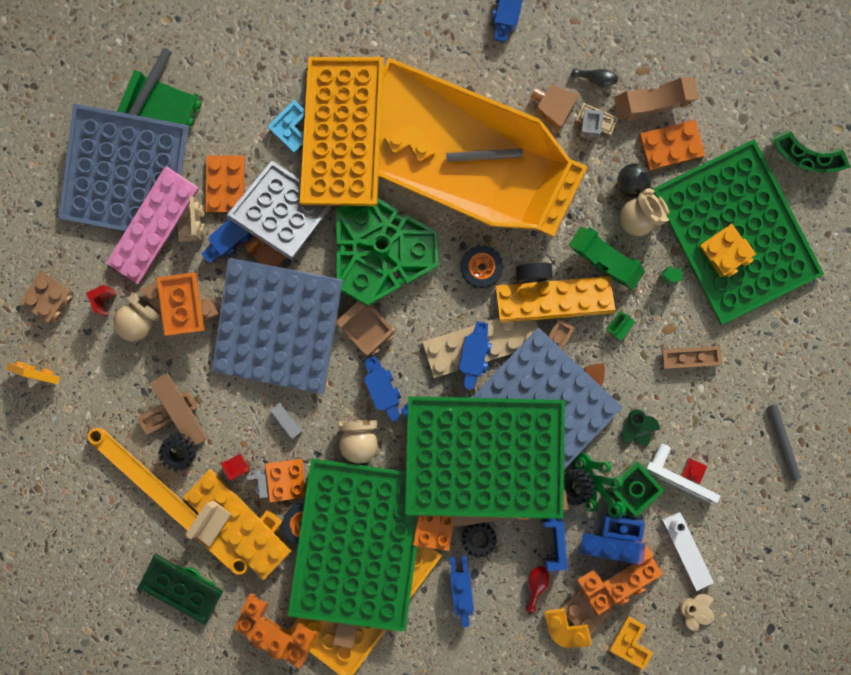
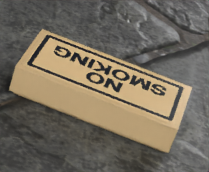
M583 103L575 122L582 124L585 109L602 110ZM604 112L601 133L610 136L618 117Z

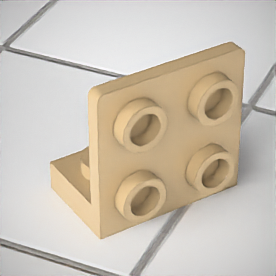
M190 197V204L178 222L179 242L203 241V236H205V225L202 224L204 206L194 197Z

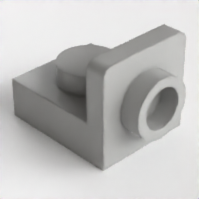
M585 109L580 135L590 140L599 138L604 111Z
M262 470L251 471V475L246 476V480L258 479V482L255 483L256 493L260 495V498L269 497L266 473H263Z

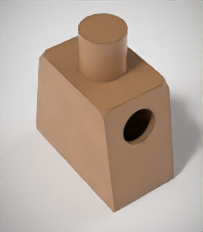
M550 85L546 93L535 88L530 98L539 102L536 112L554 128L560 130L579 95Z

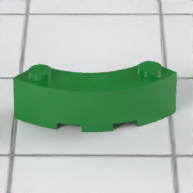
M789 130L769 138L774 148L783 158L805 170L830 173L851 167L843 149L837 148L826 152L811 151L800 144L792 131Z
M580 226L568 246L580 257H584L587 261L591 262L590 265L601 272L606 270L605 273L612 277L613 280L634 290L645 273V270L641 267L642 263L635 258L629 259L613 249L598 236L599 233L593 228L589 227L586 229Z

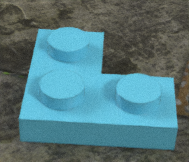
M293 100L267 126L294 154L303 147L304 135L296 126L305 118V110Z

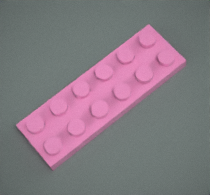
M165 167L106 264L136 284H140L190 204L189 198L194 197L199 188L170 168Z

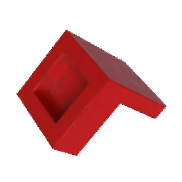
M241 453L221 463L229 481L250 471Z

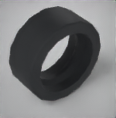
M542 262L516 266L517 282L533 283L553 279L552 264Z

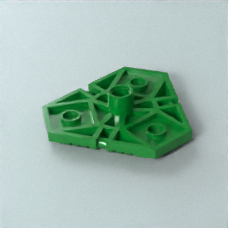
M380 199L377 200V206H340L336 208V246L338 247L336 252L337 279L343 280L341 292L367 307L399 290L401 285H408L439 266L438 232L407 214L404 217L399 215L398 209ZM394 220L400 223L398 227L392 224ZM383 244L386 246V249L380 250L376 245ZM346 248H352L353 251H346ZM398 273L400 278L395 279L394 274Z

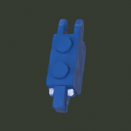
M496 0L495 3H499L498 9L493 10L491 21H495V41L505 43L509 32L516 30L523 0Z
M228 220L209 236L211 244L204 250L202 256L209 263L220 257H231L236 253L238 246L241 244L245 245L252 239V234L231 220Z
M477 321L473 333L468 335L464 341L459 370L461 373H465L464 387L468 390L474 388L477 376L481 377L482 373L486 374L488 362L484 361L486 354L490 355L492 343H489V338H487L488 323Z
M375 356L365 360L368 374L364 381L376 408L381 411L386 410L390 420L397 421L401 415L396 404L400 403L398 399L402 397L398 388H393L391 381L394 379L390 370L386 371L385 368H382Z
M462 556L461 564L463 570L456 571L455 559L450 557V579L454 613L456 617H461L462 627H470L469 616L473 615L474 606L466 556Z

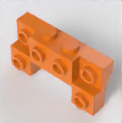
M645 545L643 563H633L604 583L595 570H592L576 581L596 616H599L616 604L622 606L630 600L628 598L633 593L636 596L646 590L644 586L663 575L652 558L653 554L647 545Z
M249 594L240 611L242 614L234 629L247 636V639L252 642V646L255 648L266 650L271 658L276 660L283 658L297 668L303 667L319 632L311 631L305 627L304 623H298L294 633H291L270 619L263 617L269 602H263L256 597L257 595Z

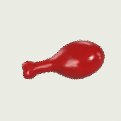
M543 566L534 568L528 576L527 585L530 591V599L525 607L527 612L535 613L538 597L547 590L550 584V574Z

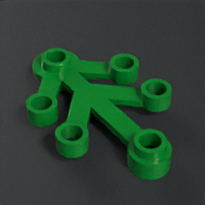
M579 453L573 460L575 469L580 468V470H586L585 473L589 472L591 474L589 478L594 479L591 484H595V488H592L595 493L592 495L593 498L585 503V509L588 512L597 510L598 491L609 507L608 512L613 518L624 516L626 514L624 503L620 501L615 502L603 486L608 485L613 490L620 489L623 486L622 479L619 477L610 478L596 475L592 469H598L600 473L605 474L611 471V464L608 461H593L589 455ZM579 483L574 486V491L577 494L580 493Z

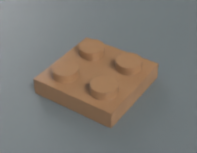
M581 588L559 608H565L566 616L575 626L588 624L590 635L615 611L611 607L599 616H596Z

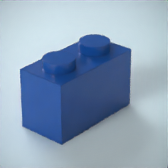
M602 513L600 533L604 537L642 542L645 522L638 517L622 516L613 518L609 513Z

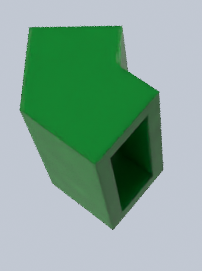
M672 266L665 268L658 277L667 285L684 280L681 268L674 269Z
M620 310L606 330L615 339L621 341L636 322Z

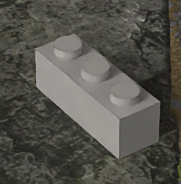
M279 403L270 410L272 412L271 416L279 421L278 425L286 430L285 434L288 438L294 439L303 432L282 403Z

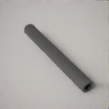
M162 49L128 114L137 116L140 114L172 54L170 50Z
M522 148L446 153L447 163L523 158Z
M770 405L768 410L791 479H800L801 475L778 405Z

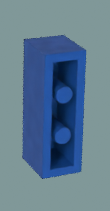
M585 533L582 536L580 553L640 564L644 561L646 543Z

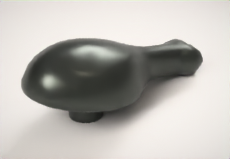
M573 68L571 72L572 77L586 78L599 87L614 85L618 82L616 73L609 69L579 70Z

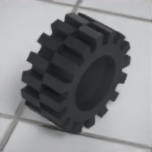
M175 433L174 436L170 435L165 439L158 452V455H161L159 457L160 461L164 460L163 466L167 464L169 465L167 468L169 470L173 467V471L178 469L183 471L191 465L197 453L195 452L197 448L193 447L195 445L194 441L189 442L191 439L189 436L185 439V434H181L179 437V433ZM171 448H181L184 451V457H175L171 452Z
M580 468L564 473V490L566 491L567 503H570L572 506L588 502L595 493L592 488H595V484H591L594 479L589 478L591 474L589 472L585 473L586 470L584 469L580 470ZM573 480H576L580 485L579 494L573 490Z
M485 522L470 524L465 527L462 533L463 548L473 557H486L496 547L495 531ZM476 532H482L486 535V543L481 547L473 545L471 541L473 534Z

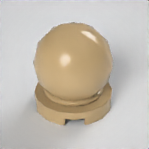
M648 188L639 194L638 198L627 202L622 207L619 220L621 227L626 233L633 236H643L650 233L656 225L660 226L669 221L666 216L669 214L668 207L662 197L657 198L652 194L654 193L653 189Z
M132 292L128 297L130 304L122 306L116 312L113 322L115 332L120 338L135 342L142 340L149 334L152 328V321L159 322L162 318V313L157 309L154 311L147 306L149 304L147 300Z
M377 420L339 421L338 428L344 432L339 444L342 456L347 461L359 465L370 461L374 457L378 446L377 438L372 432L373 429L377 428Z

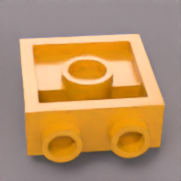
M730 224L699 245L720 277L725 275L727 277L732 276L738 272L736 269L742 264L745 267L754 261L752 257L756 255L747 240L742 239L733 224Z

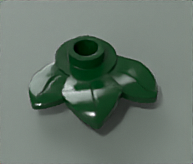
M635 409L630 411L627 416V423L622 428V437L625 443L635 439L638 443L648 446L651 440V431L659 430L660 426L654 417L646 416L643 411ZM635 415H638L640 418L637 423L633 420Z

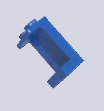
M559 518L541 519L540 522L544 527H552L555 555L552 558H543L544 567L547 571L568 570L564 522Z

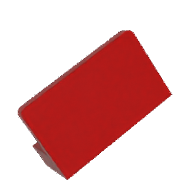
M101 285L86 292L94 313L104 317L109 316L103 302L117 296L114 288Z

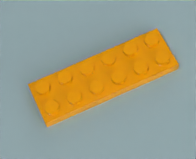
M610 276L496 286L500 323L615 313Z
M209 469L183 497L198 513L201 512L206 503L214 500L232 514L219 532V535L263 580L292 552L212 469Z

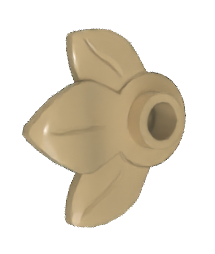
M699 594L694 599L688 598L681 602L680 610L682 615L685 616V624L690 630L696 632L700 624L709 625L714 622V614L709 609L713 602L711 596Z

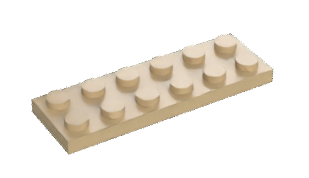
M499 318L485 322L488 323L487 338H489V343H492L490 355L486 354L484 362L513 354L538 328L536 320L500 323ZM475 325L423 341L434 378L459 371L465 338L473 333Z

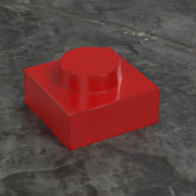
M688 458L681 476L700 484L707 466Z

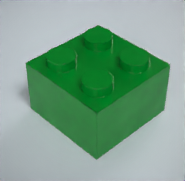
M633 461L617 476L623 481V486L620 489L613 490L610 486H606L620 502L624 503L630 514L635 517L665 491L638 461Z

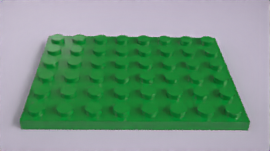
M755 139L653 188V194L657 198L662 197L668 207L669 214L666 215L669 219L668 223L720 325L824 275ZM730 224H733L742 239L747 240L756 255L752 257L754 261L745 267L742 264L736 268L738 272L732 276L727 277L725 275L720 277L699 245Z
M408 396L405 515L563 519L565 400Z
M311 458L288 616L406 632L417 546L413 545L418 520V515H405L406 471Z

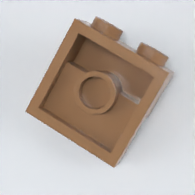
M40 271L19 303L47 323L53 324L61 318V311L64 307L71 303L74 292L43 271Z

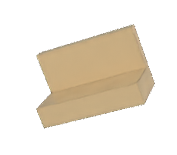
M214 500L208 502L185 535L190 539L198 537L205 544L211 546L232 514Z

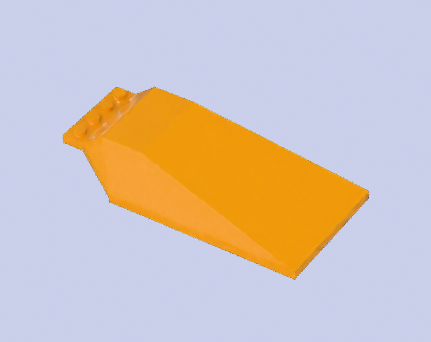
M388 58L383 74L379 177L486 225L538 230L555 237L588 170V166L571 160L541 119ZM412 125L419 127L426 133L435 150V154L420 162L416 159L410 146L393 154L384 136L403 126ZM518 148L523 150V158L448 163L446 160V153Z

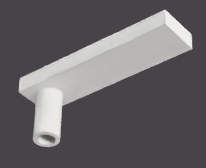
M660 443L653 461L645 463V470L649 474L710 504L718 503L720 495L663 468L671 448Z
M681 512L662 519L694 589L698 591L713 584L712 577Z

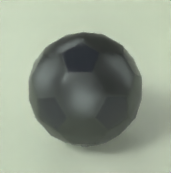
M638 163L624 166L617 177L620 191L629 197H639L641 192L650 188L652 182L649 170L644 165Z

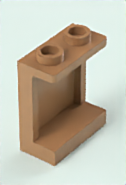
M357 302L336 321L337 325L367 357L369 355L372 357L381 350L379 346L383 342L387 344L395 337L393 334L395 329L391 327L372 305L367 307Z

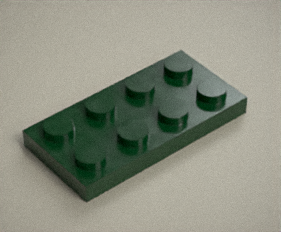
M158 554L153 556L138 586L142 591L204 625L209 621L224 592L222 589Z

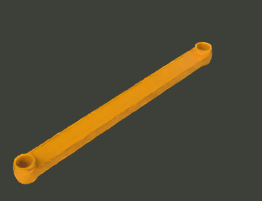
M93 428L88 433L89 442L188 531L198 514L104 429ZM97 431L101 434V439L98 442L94 439V434ZM219 534L211 546H208L196 537L201 544L233 573L241 575L248 570L249 565ZM236 561L244 563V570L236 568Z

